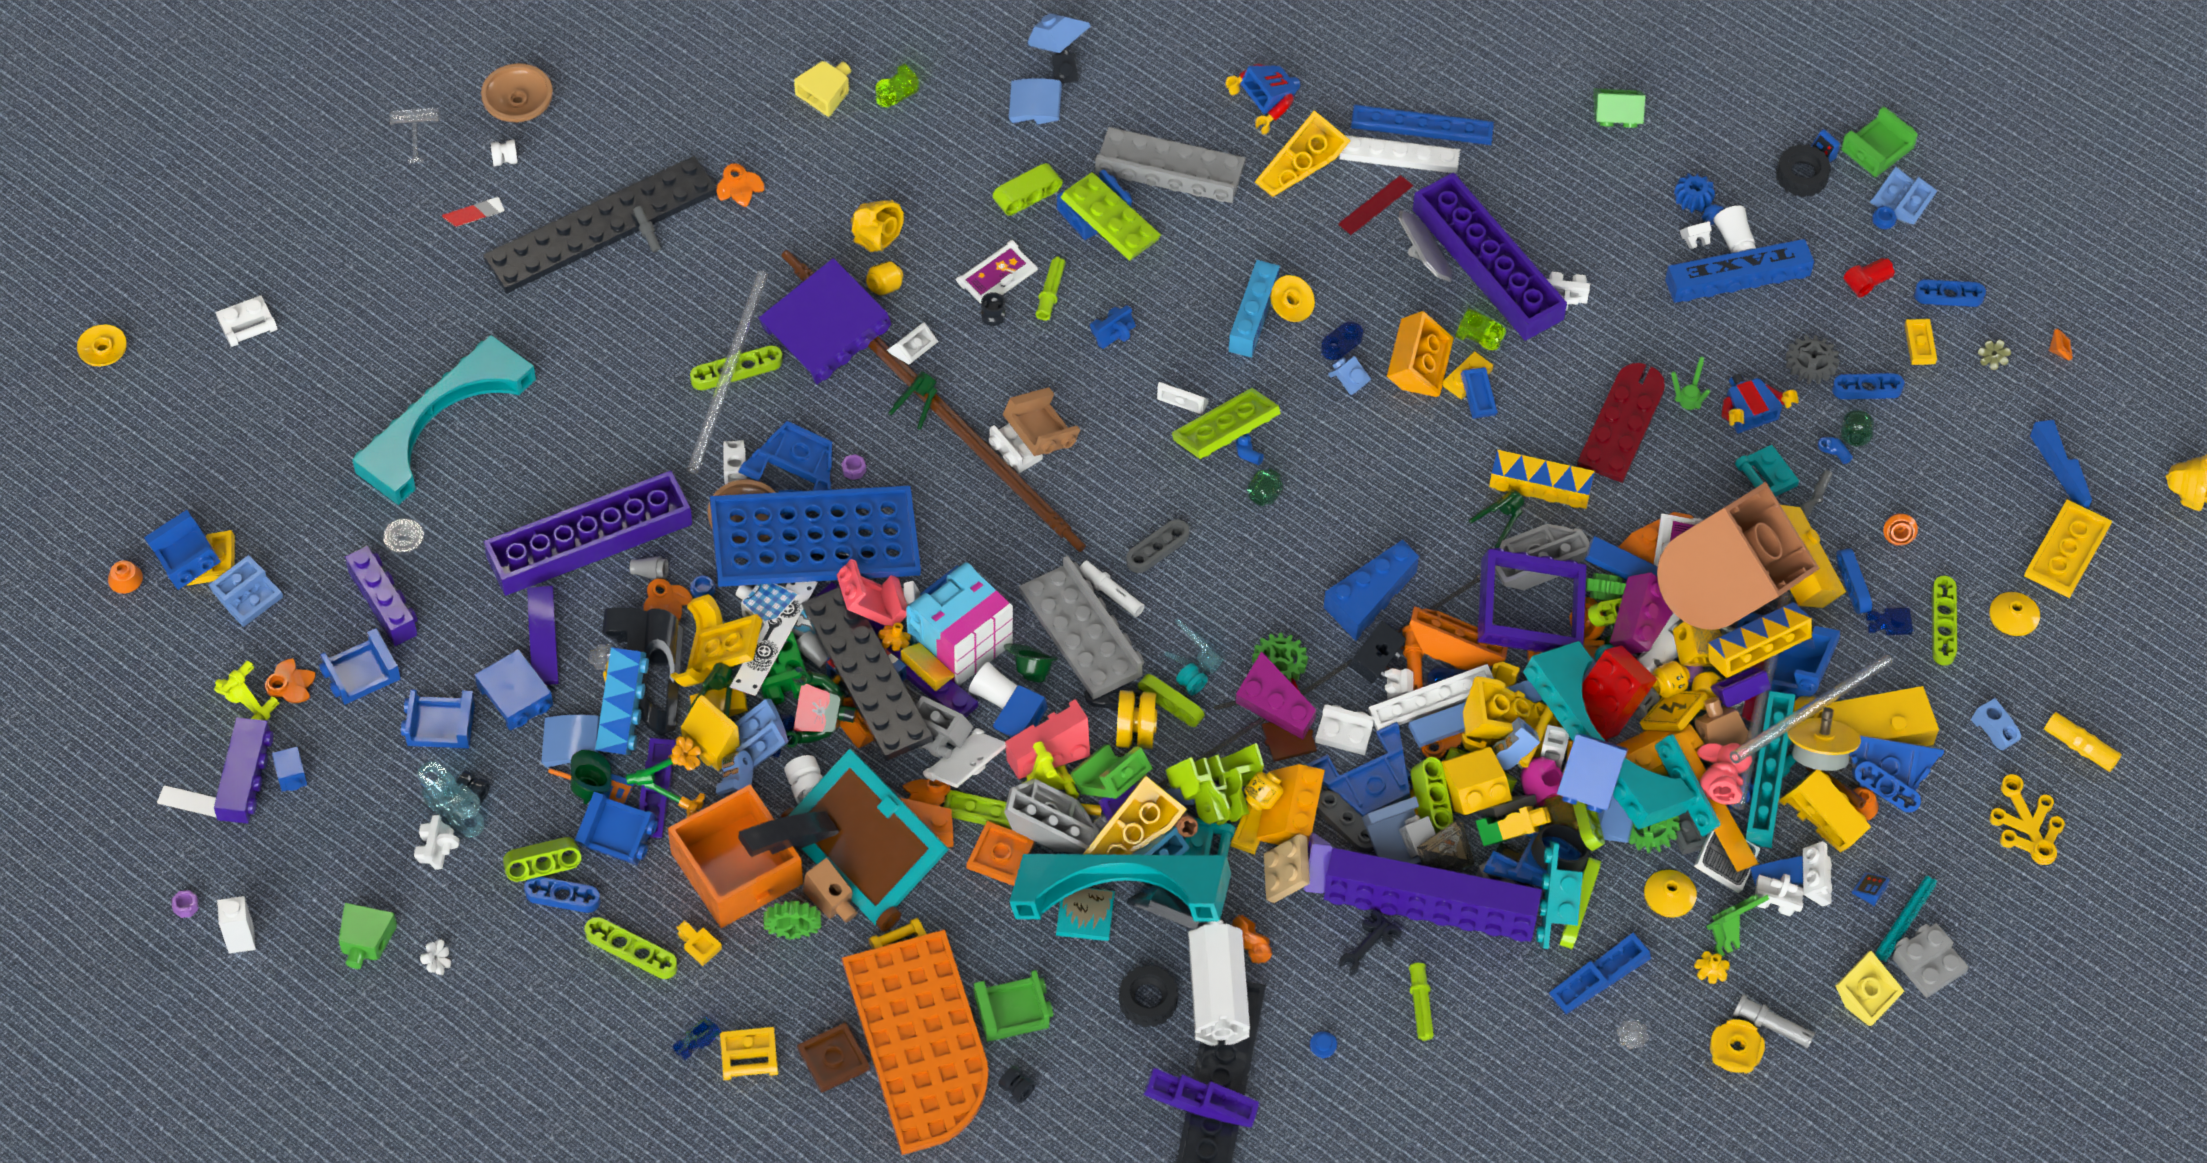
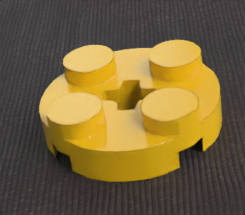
M1733 1019L1727 1021L1726 1024L1719 1025L1714 1030L1710 1040V1052L1713 1063L1725 1070L1736 1073H1749L1753 1071L1754 1067L1760 1063L1765 1050L1764 1039L1757 1032V1028L1744 1020ZM1735 1041L1741 1042L1740 1046L1744 1049L1736 1051L1730 1044L1734 1045Z

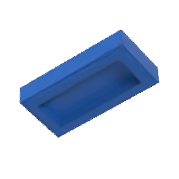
M1486 367L1463 370L1460 374L1472 418L1495 416L1498 411Z

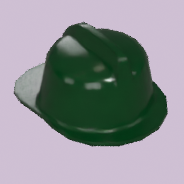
M1014 643L1004 645L1005 650L1015 655L1017 672L1028 681L1044 682L1045 677L1050 673L1053 660H1058L1057 657L1049 656L1029 646Z
M580 750L572 755L570 762V787L572 792L583 800V804L587 805L594 792L604 794V792L610 790L612 784L610 764L605 757L591 750Z

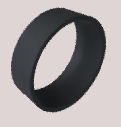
M1552 824L1544 827L1531 846V853L1535 861L1547 871L1548 863L1544 862L1546 847L1543 844L1542 838L1557 837L1573 844L1583 856L1578 860H1565L1558 857L1557 869L1583 872L1590 850L1584 844L1580 832L1561 824Z

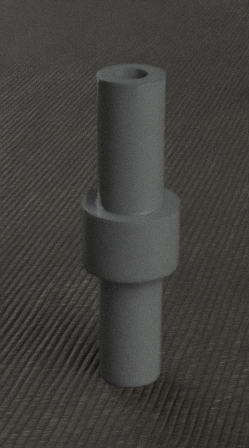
M637 206L633 211L640 224L639 230L642 236L646 237L652 252H658L661 250V247L654 234L656 230L652 222L648 221L642 206Z

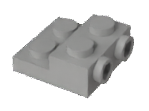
M1937 923L1931 927L1928 924L1921 926L1916 931V936L1911 940L1908 937L1901 939L1895 945L1896 950L1892 958L1926 998L1966 973L1969 968L1952 948L1954 942Z

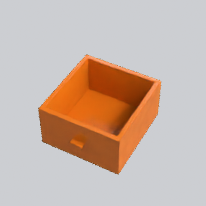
M751 784L668 828L672 856L720 928L727 926L803 884L801 858L793 846L775 854L768 850L751 857L738 839L739 831L774 820Z

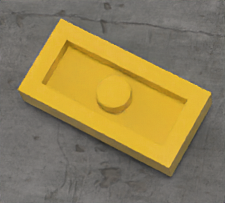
M1930 319L1906 320L1904 326L1911 365L1936 364L1937 355Z
M1474 351L1443 380V387L1462 400L1466 396L1460 373L1463 370L1486 367L1487 374H1489L1493 370V364Z

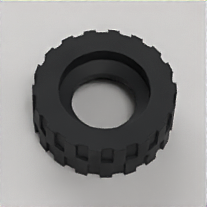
M1801 144L1794 147L1791 146L1789 149L1784 150L1779 158L1776 179L1787 193L1790 192L1794 196L1798 195L1801 197L1814 196V194H1819L1826 187L1831 169L1830 160L1823 151L1821 152L1816 147ZM1798 163L1807 164L1814 168L1815 174L1811 178L1796 176L1792 173V166Z
M1145 965L1143 967L1138 966L1133 971L1130 970L1127 976L1123 977L1119 988L1120 1009L1133 1024H1139L1142 1027H1156L1158 1024H1164L1168 1018L1173 1016V1012L1177 1008L1178 986L1177 983L1175 984L1173 976L1168 974V971L1162 970L1158 966ZM1143 985L1157 987L1162 995L1161 1001L1154 1007L1141 1006L1135 998L1138 988Z

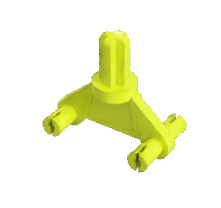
M247 660L237 671L233 670L229 674L228 680L218 679L215 681V691L225 695V698L230 702H241L255 714L251 719L267 721L271 717L270 713L280 704L276 698L271 697L263 706H260L244 683L245 677L254 669L253 664Z
M1042 741L1036 742L1033 748L1037 757L1032 772L1027 775V781L1035 778L1057 790H1065L1067 795L1077 799L1079 793L1066 766L1062 765L1054 768L1052 764L1054 759L1051 753L1046 751Z

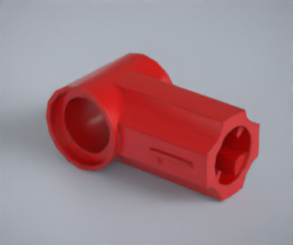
M1881 258L1865 267L1857 265L1850 268L1845 273L1843 279L1858 297H1863L1870 293L1874 286L1894 277L1895 271L1893 264L1888 258Z

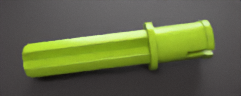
M1058 256L1052 259L1043 291L1039 293L1040 301L1035 314L1038 319L1044 321L1050 319L1053 305L1058 300L1056 295L1066 264L1065 260Z
M1414 963L1409 967L1411 978L1409 992L1413 994L1417 1036L1422 1041H1427L1434 1036L1428 994L1431 987L1427 984L1426 965Z

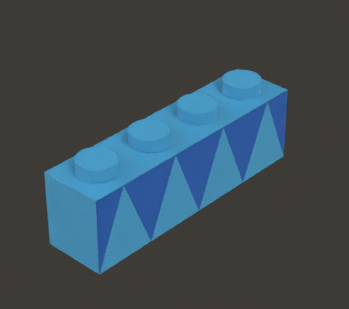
M1256 260L1230 333L1229 352L1252 358L1271 305L1270 295L1273 285L1279 279V265Z
M611 647L595 750L631 755V751L636 749L637 735H634L635 725H639L641 719V710L638 709L639 699H643L645 693V684H642L643 673H647L649 659L646 658V653Z

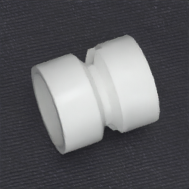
M804 755L797 757L787 763L784 768L788 782L792 785L791 790L797 803H800L823 778L814 756Z

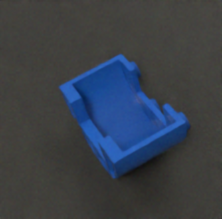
M1750 613L1739 620L1736 629L1764 615ZM1815 626L1812 632L1813 640H1805L1770 657L1767 676L1771 688L1763 692L1762 698H1768L1769 691L1795 695V701L1801 696L1811 697L1814 695L1837 647L1840 631Z

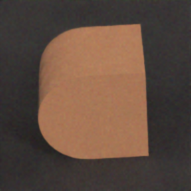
M1765 482L1674 538L1661 554L1657 576L1660 592L1671 611L1681 620L1694 627L1711 630L1733 624L1776 599L1820 568Z

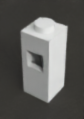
M245 897L217 900L219 925L228 952L236 953L256 950L254 925Z

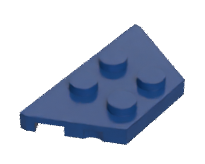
M1859 735L1861 738L1860 746L1855 751L1849 753L1852 766L1860 760H1868L1916 791L1919 783L1930 773V768L1936 760L1942 757L1944 750ZM1870 766L1866 769L1863 767L1860 769L1859 772L1862 773L1861 779L1867 776L1875 781L1877 778L1868 771ZM1885 779L1880 783L1881 792L1889 793L1893 789V782L1890 779ZM1857 781L1858 787H1865ZM1898 792V793H1897V795L1906 796V795L1902 794L1901 792Z

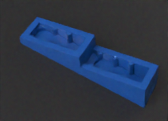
M2054 420L2035 422L2030 434L2033 442L2071 500L2089 509L2092 498L2078 459L2068 460Z
M1632 933L1594 963L1588 962L1549 992V995L1562 1011L1568 1014L1651 959L1650 951Z

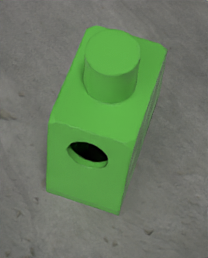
M345 903L339 944L342 953L348 955L346 960L347 966L360 969L364 958L378 960L397 927L394 913Z

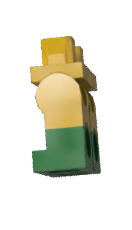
M1533 806L1523 807L1519 809L1520 812L1511 813L1504 820L1495 823L1493 817L1477 820L1476 824L1483 846L1494 845L1525 834L1540 832L1539 826L1552 822L1548 808L1541 807L1534 810Z

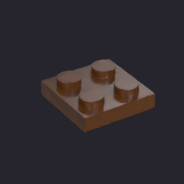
M846 1022L797 1045V1050L821 1093L870 1071V1065Z

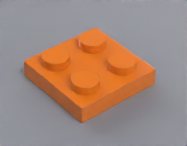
M987 821L967 862V869L1014 886L1023 854H1031L1035 841L1013 830Z

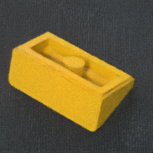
M921 643L901 650V660L934 691H937L955 677Z

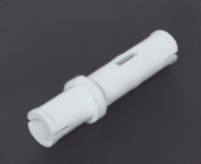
M1088 560L1081 564L1082 576L1093 584L1094 589L1104 592L1135 618L1142 613L1144 604L1110 579V575L1107 572H1101Z

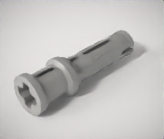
M1742 995L1733 1016H1741L1753 1022L1756 1027H1761L1762 1025L1806 1048L1809 1047L1815 1032H1811L1769 1011L1770 1008L1767 1005L1763 1004L1761 1006L1747 999V995Z

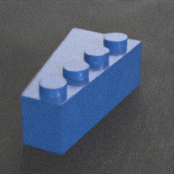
M1401 540L1325 591L1323 608L1357 641L1365 628L1374 622L1379 612L1389 605L1394 595L1398 594L1417 573L1419 556L1404 540Z

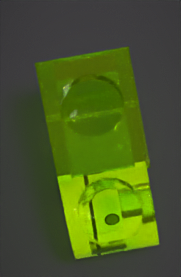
M905 63L897 67L896 75L889 79L880 80L876 84V102L882 107H890L919 91L918 77Z
M1468 308L1460 322L1455 337L1463 341L1466 337L1481 344L1488 350H1497L1506 334V330L1493 319Z

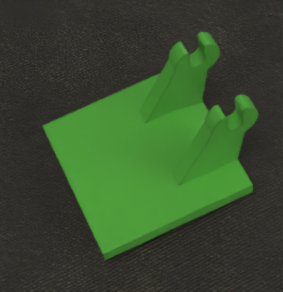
M1756 894L1712 917L1714 922L1706 927L1708 930L1712 929L1716 941V953L1722 956L1725 955L1722 946L1727 953L1732 952L1731 942L1736 949L1740 948V915L1770 900L1768 895L1759 899Z

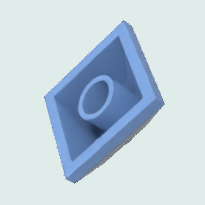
M1050 13L1034 26L1028 44L1032 47L1060 53L1091 26L1088 22Z

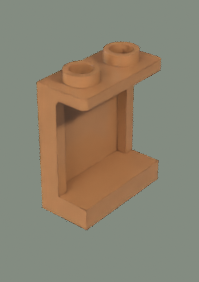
M1049 387L1011 397L1003 413V416L1034 456L1049 454L1062 448H1070L1075 444L1080 432L1078 426L1068 428L1050 405L1054 393Z

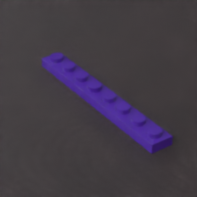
M831 582L815 597L838 587ZM868 619L878 637L879 631L883 630L885 625ZM890 645L888 648H885L897 659L903 662L901 660V650H903V648L900 647V651L892 650V645ZM905 664L906 679L933 701L961 713L965 718L978 708V701L952 680L948 681L937 691H934Z

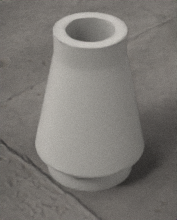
M662 556L632 559L630 562L631 574L653 580L666 579L668 576L669 563Z
M811 631L804 633L796 641L799 652L815 663L820 669L826 667L828 659L825 649L816 634H813Z

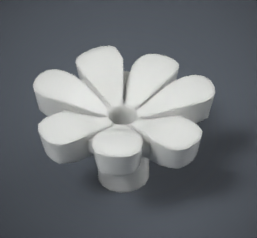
M440 939L435 941V943H427L426 950L428 953L422 954L420 961L422 964H427L429 972L443 975L444 968H450L451 961L445 958L449 955V949L444 947V941Z

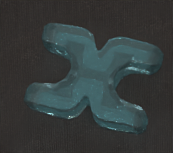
M431 761L423 764L418 770V777L421 785L424 787L422 790L424 802L437 814H444L449 823L464 836L472 838L481 834L484 829V820L478 812L481 808L478 796L464 784L458 785L455 778L438 763ZM428 772H436L438 779L431 781L425 775ZM471 818L477 822V825L472 828L464 825L465 819Z

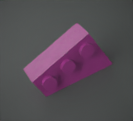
M1651 572L1628 577L1610 640L1612 645L1615 647L1622 645L1631 654L1649 651L1673 614L1662 597L1658 585V577Z
M1261 652L1236 693V704L1303 740L1316 719V709Z

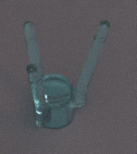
M1176 619L1175 623L1202 649L1197 656L1199 664L1170 652H1165L1164 655L1184 665L1194 663L1200 673L1208 671L1210 674H1213L1221 666L1224 658L1215 652L1197 632H1192L1180 619Z

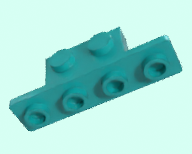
M1673 734L1668 735L1655 745V749L1669 776L1673 779L1681 777L1695 796L1688 811L1701 836H1707L1717 829L1721 823Z
M1551 841L1550 847H1546L1544 853V862L1548 863L1547 874L1543 873L1541 883L1542 889H1545V897L1539 903V916L1543 917L1542 926H1538L1536 932V942H1540V947L1543 949H1549L1551 923L1578 925L1583 872L1557 869L1559 843Z

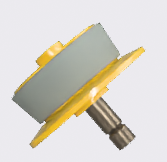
M1828 707L1823 708L1822 718L1797 720L1789 725L1787 731L1789 739L1794 743L1792 750L1793 758L1806 767L1824 771L1839 770L1849 764V753L1858 749L1861 738L1851 727L1833 721L1834 710Z

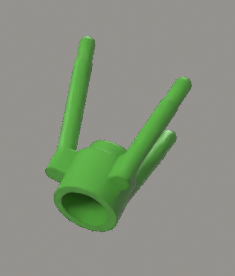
M1704 357L1699 358L1692 385L1685 386L1682 391H1680L1676 372L1671 373L1676 394L1675 401L1679 402L1684 409H1700L1702 402L1710 393V390L1706 389L1701 395L1700 390L1697 388Z

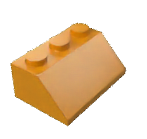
M1424 311L1402 318L1387 377L1402 390L1434 397L1440 396L1454 337Z
M1688 724L1682 732H1685L1697 753L1698 749L1704 745V742L1691 724ZM1647 730L1618 744V746L1628 749L1626 759L1648 771L1667 776L1669 774L1655 749V745L1668 735H1675L1681 732Z
M1297 764L1271 771L1282 780L1279 785L1283 789V794L1271 809H1262L1257 838L1260 841L1281 845L1301 834L1307 837V842L1309 843L1325 770Z

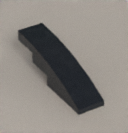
M826 811L787 816L739 831L738 839L749 855L753 857L768 850L775 854L792 846L796 851L839 833V830Z

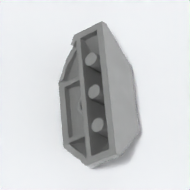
M1545 524L1503 540L1499 548L1504 549L1505 552H1526L1530 556H1550L1554 560H1574L1580 563L1586 557L1590 542L1582 529L1574 528L1573 530L1564 526ZM1495 566V571L1504 586L1523 591L1559 577Z
M1035 778L1010 788L1004 812L1013 831L1056 852L1083 854L1099 834V829L1095 824L1093 825L1089 815L1077 799Z

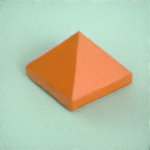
M2059 329L2054 330L2049 351L2068 361L2072 360L2070 339Z

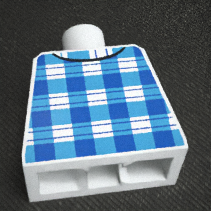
M777 584L756 585L754 589L748 585H742L736 591V596L743 600L741 603L743 617L757 614L762 619L760 632L767 620L778 618L799 596L798 593Z

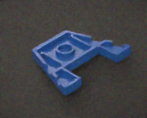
M786 421L760 449L758 448L741 465L738 471L740 474L759 481L767 462L814 483L812 491L831 490L832 441Z
M1397 722L1376 731L1377 737L1387 754L1349 772L1339 775L1328 754L1307 764V766L1325 770L1322 784L1330 791L1339 794L1362 817L1373 811L1410 798L1399 724Z
M1540 832L1525 834L1531 837V840L1519 862L1493 851L1483 872L1541 887L1543 873L1547 874V871L1535 861L1531 853L1532 843ZM1542 838L1545 847H1550V841L1559 843V858L1578 860L1581 856L1577 850L1561 838Z

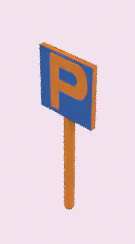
M552 768L548 769V772L571 780V774ZM611 774V788L604 792L603 795L607 799L627 805L635 784H627L626 778Z

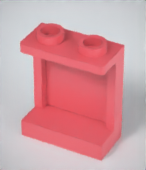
M850 559L840 569L837 578L847 610L882 625H890L891 627H893L894 623H901L907 616V603L899 578L890 575L882 585L862 577L857 562L853 559Z

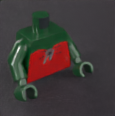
M801 667L795 669V671L802 674L799 679L792 678L797 685L801 686L793 729L797 732L795 734L792 731L785 730L787 736L791 735V740L785 746L792 748L797 743H814L830 737L833 732L839 729L840 720L854 723L857 708L843 706L845 693L840 691L839 686L829 676L815 672L807 673Z

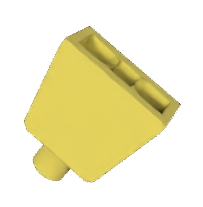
M822 61L794 79L795 94L829 117L849 92L847 76L851 73V69L844 62H841L834 68L826 61Z

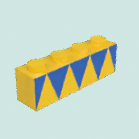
M1497 450L1489 487L1499 491L1509 492L1510 490H1516L1525 497H1535L1548 502H1558L1574 508L1586 509L1595 471Z
M1792 602L1708 642L1709 662L1726 678L1733 676L1812 638L1811 617L1797 604Z

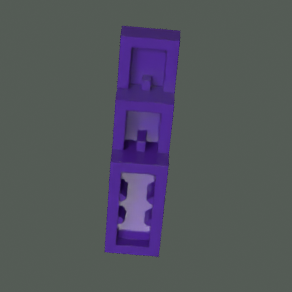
M553 586L527 588L531 666L545 685L559 684Z
M650 738L645 769L668 759L669 755L672 754V748L676 744V740ZM673 764L654 773L655 784L669 792L671 790ZM641 785L639 810L653 812L657 817L656 821H658L654 835L649 837L663 838L669 798L655 790L646 788L645 785Z
M1156 1068L1151 1070L1143 1093L1147 1097L1197 1115L1249 1128L1253 1126L1260 1103L1211 1081L1206 1085L1183 1074L1178 1078Z

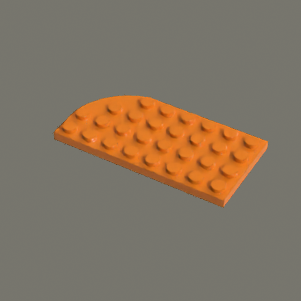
M945 930L843 957V967L901 1154L912 1153L951 1140L971 1123L983 1103L988 1084V1064Z

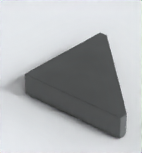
M1535 794L1513 796L1511 801L1476 812L1498 817L1517 811L1520 808L1537 804Z

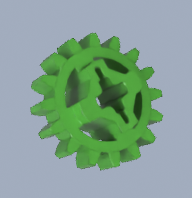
M1593 573L1592 579L1586 578L1585 592H1590V598L1594 600L1608 601L1623 597L1626 583H1622V578L1615 575Z
M1279 633L1278 638L1269 634L1268 641L1261 638L1260 645H1255L1252 662L1255 663L1262 652L1291 682V678L1298 681L1300 673H1305L1308 656H1306V647L1300 648V640L1292 641L1293 635H1289L1286 639L1283 638V633ZM1294 656L1296 657V660H1297L1296 664L1293 663V662H1294V659H1293Z
M1679 816L1639 830L1633 823L1629 839L1630 845L1636 843L1637 850L1639 851L1644 846L1647 853H1650L1653 847H1656L1657 851L1661 852V845L1663 844L1669 848L1671 846L1669 839L1677 840L1675 831H1680Z
M784 901V905L775 903L774 908L768 907L767 911L764 912V929H767L769 934L776 933V937L784 935L786 939H795V937L800 939L801 935L809 937L810 932L817 933L818 929L821 928V911H817L816 906L809 907V903L801 905L799 901H790V903Z

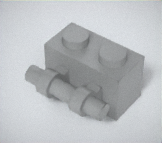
M921 696L916 707L931 734L936 738L933 742L923 745L919 749L925 748L930 751L931 755L936 757L942 756L948 759L952 754V750L945 747L946 743L961 748L973 726L961 713Z

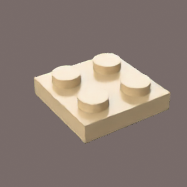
M1298 834L1264 853L1267 901L1275 903L1310 884L1306 836Z

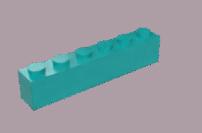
M1769 691L1746 834L1747 841L1760 847L1772 848L1789 743L1787 731L1792 723L1795 695Z

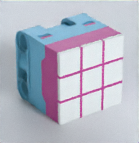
M967 562L947 575V583L931 595L924 593L906 607L907 633L911 636L910 643L912 645L921 643L955 675L951 680L958 686L977 673L985 663L991 662L1004 652L1005 644L1013 643V606Z

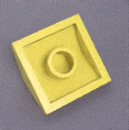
M1868 951L1836 985L1845 1007L1868 1026H1872L1904 992L1872 951Z

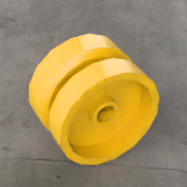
M1120 690L1116 747L1130 748L1133 732H1138V747L1142 749L1153 748V734L1156 733L1158 710L1155 709L1156 693L1143 692L1140 695L1139 708H1135L1134 692Z

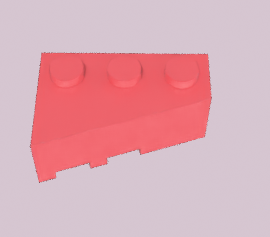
M1076 699L1069 703L1070 707L1056 715L1053 712L1048 715L1049 720L1035 727L1032 725L1005 741L1007 762L1018 779L1025 778L1032 772L1037 757L1033 745L1039 741H1042L1046 751L1051 753L1054 759L1052 763L1054 768L1090 757L1088 717Z

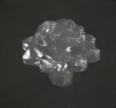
M599 644L596 649L589 652L588 662L593 664L597 670H606L612 645Z
M1633 1020L1632 1022L1623 1021L1622 1027L1617 1029V1033L1620 1036L1619 1043L1622 1045L1626 1044L1628 1049L1635 1047L1643 1048L1644 1042L1649 1041L1647 1026L1644 1024L1640 1025L1638 1020Z

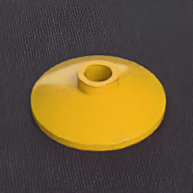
M1292 275L1283 276L1275 281L1270 299L1277 314L1290 322H1300L1308 318L1313 312L1315 305L1314 294L1310 286L1301 278Z
M111 325L93 326L87 329L77 342L79 357L85 363L92 366H106L116 362L123 356L127 347V341L123 332Z
M2002 593L1990 605L1989 616L1993 625L2007 635H2027L2034 631L2039 624L2040 611L2037 604L2030 597L2022 593Z
M1661 870L1651 875L1644 887V897L1648 906L1657 914L1665 917H1679L1685 915L1693 908L1697 898V891L1692 880L1685 874L1676 870ZM1667 887H1672L1676 891H1669Z

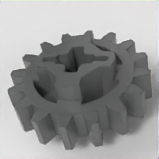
M1805 335L1803 341L1796 338L1795 343L1789 345L1785 360H1787L1786 368H1792L1791 375H1799L1798 381L1805 378L1807 379V384H1810L1812 380L1820 384L1822 378L1825 381H1829L1830 375H1835L1840 361L1837 359L1839 352L1833 351L1834 344H1826V338L1819 341L1817 335H1814L1813 339H1809Z

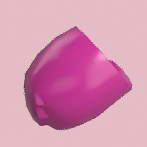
M1533 757L1529 766L1523 767L1520 776L1525 795L1535 794L1537 804L1533 805L1535 808L1547 805L1561 797L1557 792L1563 773L1556 766V762L1545 757Z

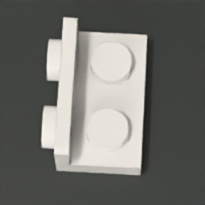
M1010 424L999 430L995 425L990 427L989 443L995 451L998 450L1003 455L1004 461L1010 467H1013L1018 474L1043 460V454L1034 456Z
M1325 704L1315 743L1365 755L1373 730L1374 717L1364 712L1346 710L1338 705L1331 706Z
M1823 841L1803 848V895L1821 906L1831 904L1832 863L1831 857L1827 855V844Z

